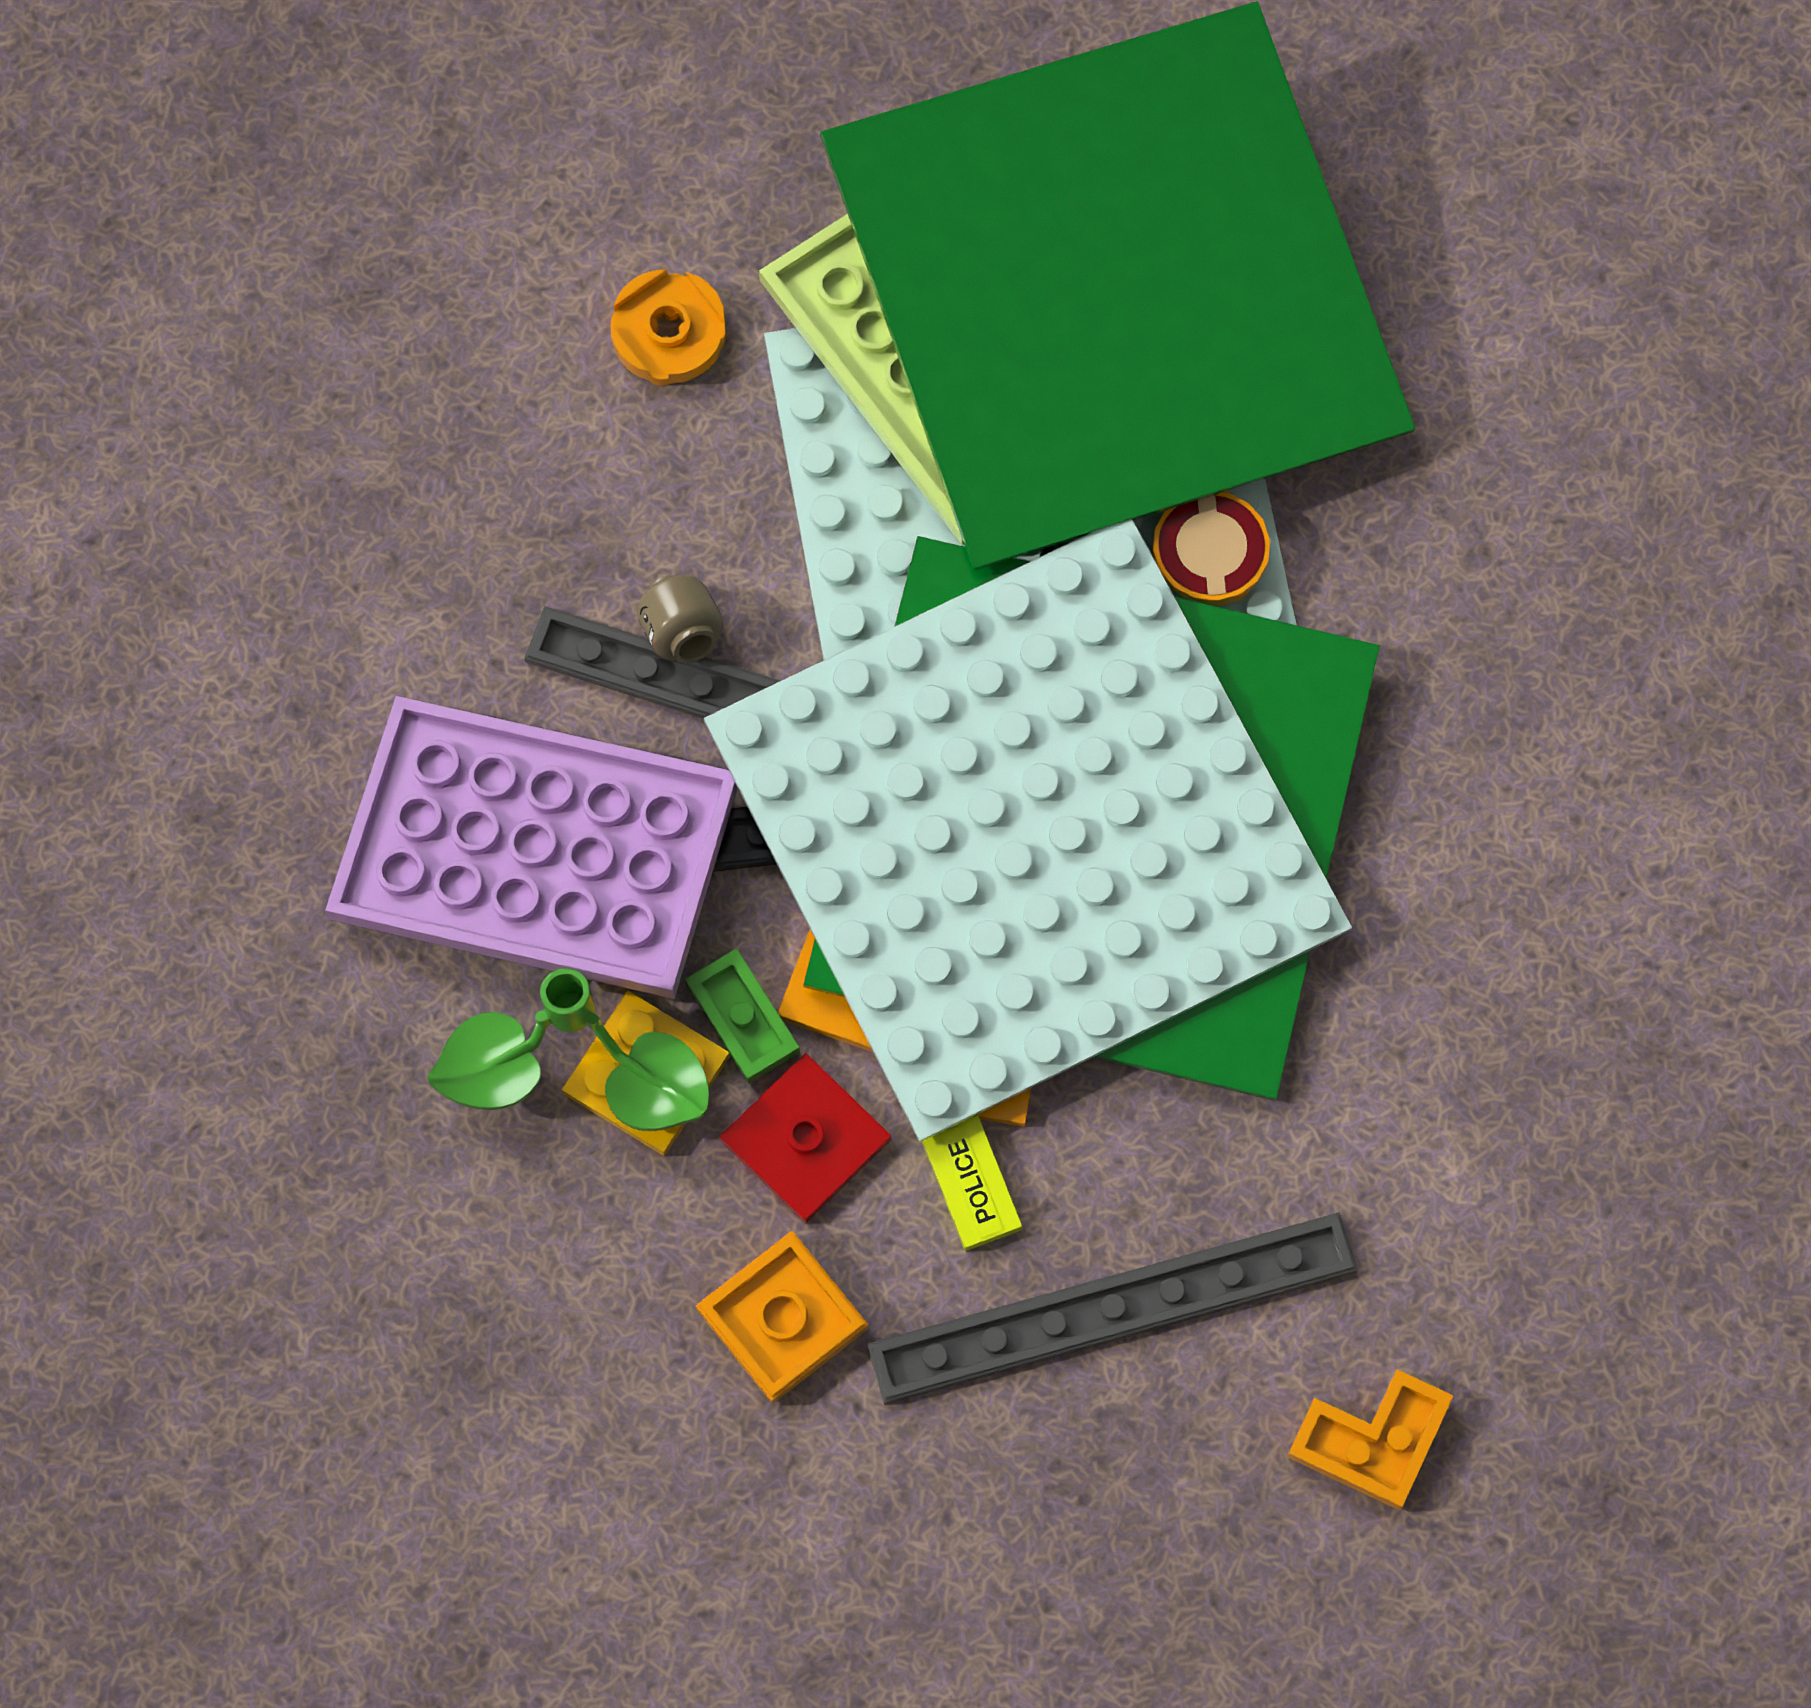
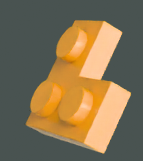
M1396 1369L1371 1424L1314 1398L1287 1458L1401 1511L1453 1395Z

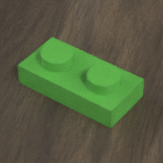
M737 948L685 979L687 988L748 1084L800 1054L798 1044Z

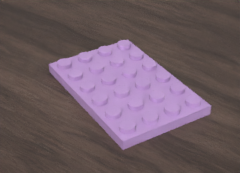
M396 696L325 912L330 920L551 971L570 968L579 971L586 979L675 999L738 787L730 771L726 769Z

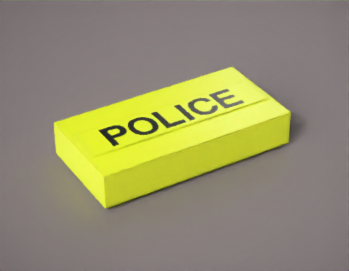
M978 1115L922 1141L965 1252L1022 1231V1224Z

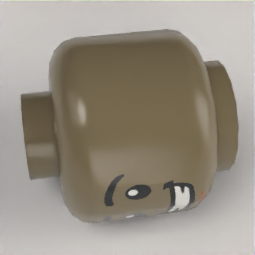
M666 575L658 578L641 597L636 610L638 622L653 651L665 660L693 663L703 659L715 648L723 629L721 612L704 583L693 576Z

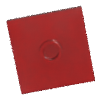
M805 1053L734 1121L719 1138L742 1163L806 1224L892 1140V1135Z

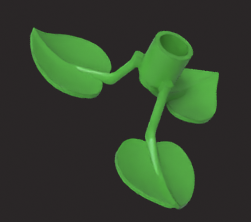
M562 968L555 971L549 970L551 973L544 979L540 988V997L544 1009L536 1013L535 1019L537 1022L528 1040H526L521 1024L513 1017L497 1012L480 1013L467 1019L454 1030L448 1038L437 1063L427 1076L429 1084L433 1089L457 1104L480 1110L508 1108L526 1099L540 1083L541 1069L538 1061L530 1052L540 1046L547 1026L552 1024L555 1028L564 1032L579 1031L587 1026L592 1029L611 1056L621 1064L609 1074L605 1085V1095L610 1110L623 1124L641 1131H660L701 1119L707 1113L710 1098L709 1086L702 1065L693 1051L678 1038L666 1033L648 1032L641 1035L634 1042L629 1055L623 1052L602 1025L599 1016L595 1014V1002L590 990L592 980L586 979L579 971L570 968Z

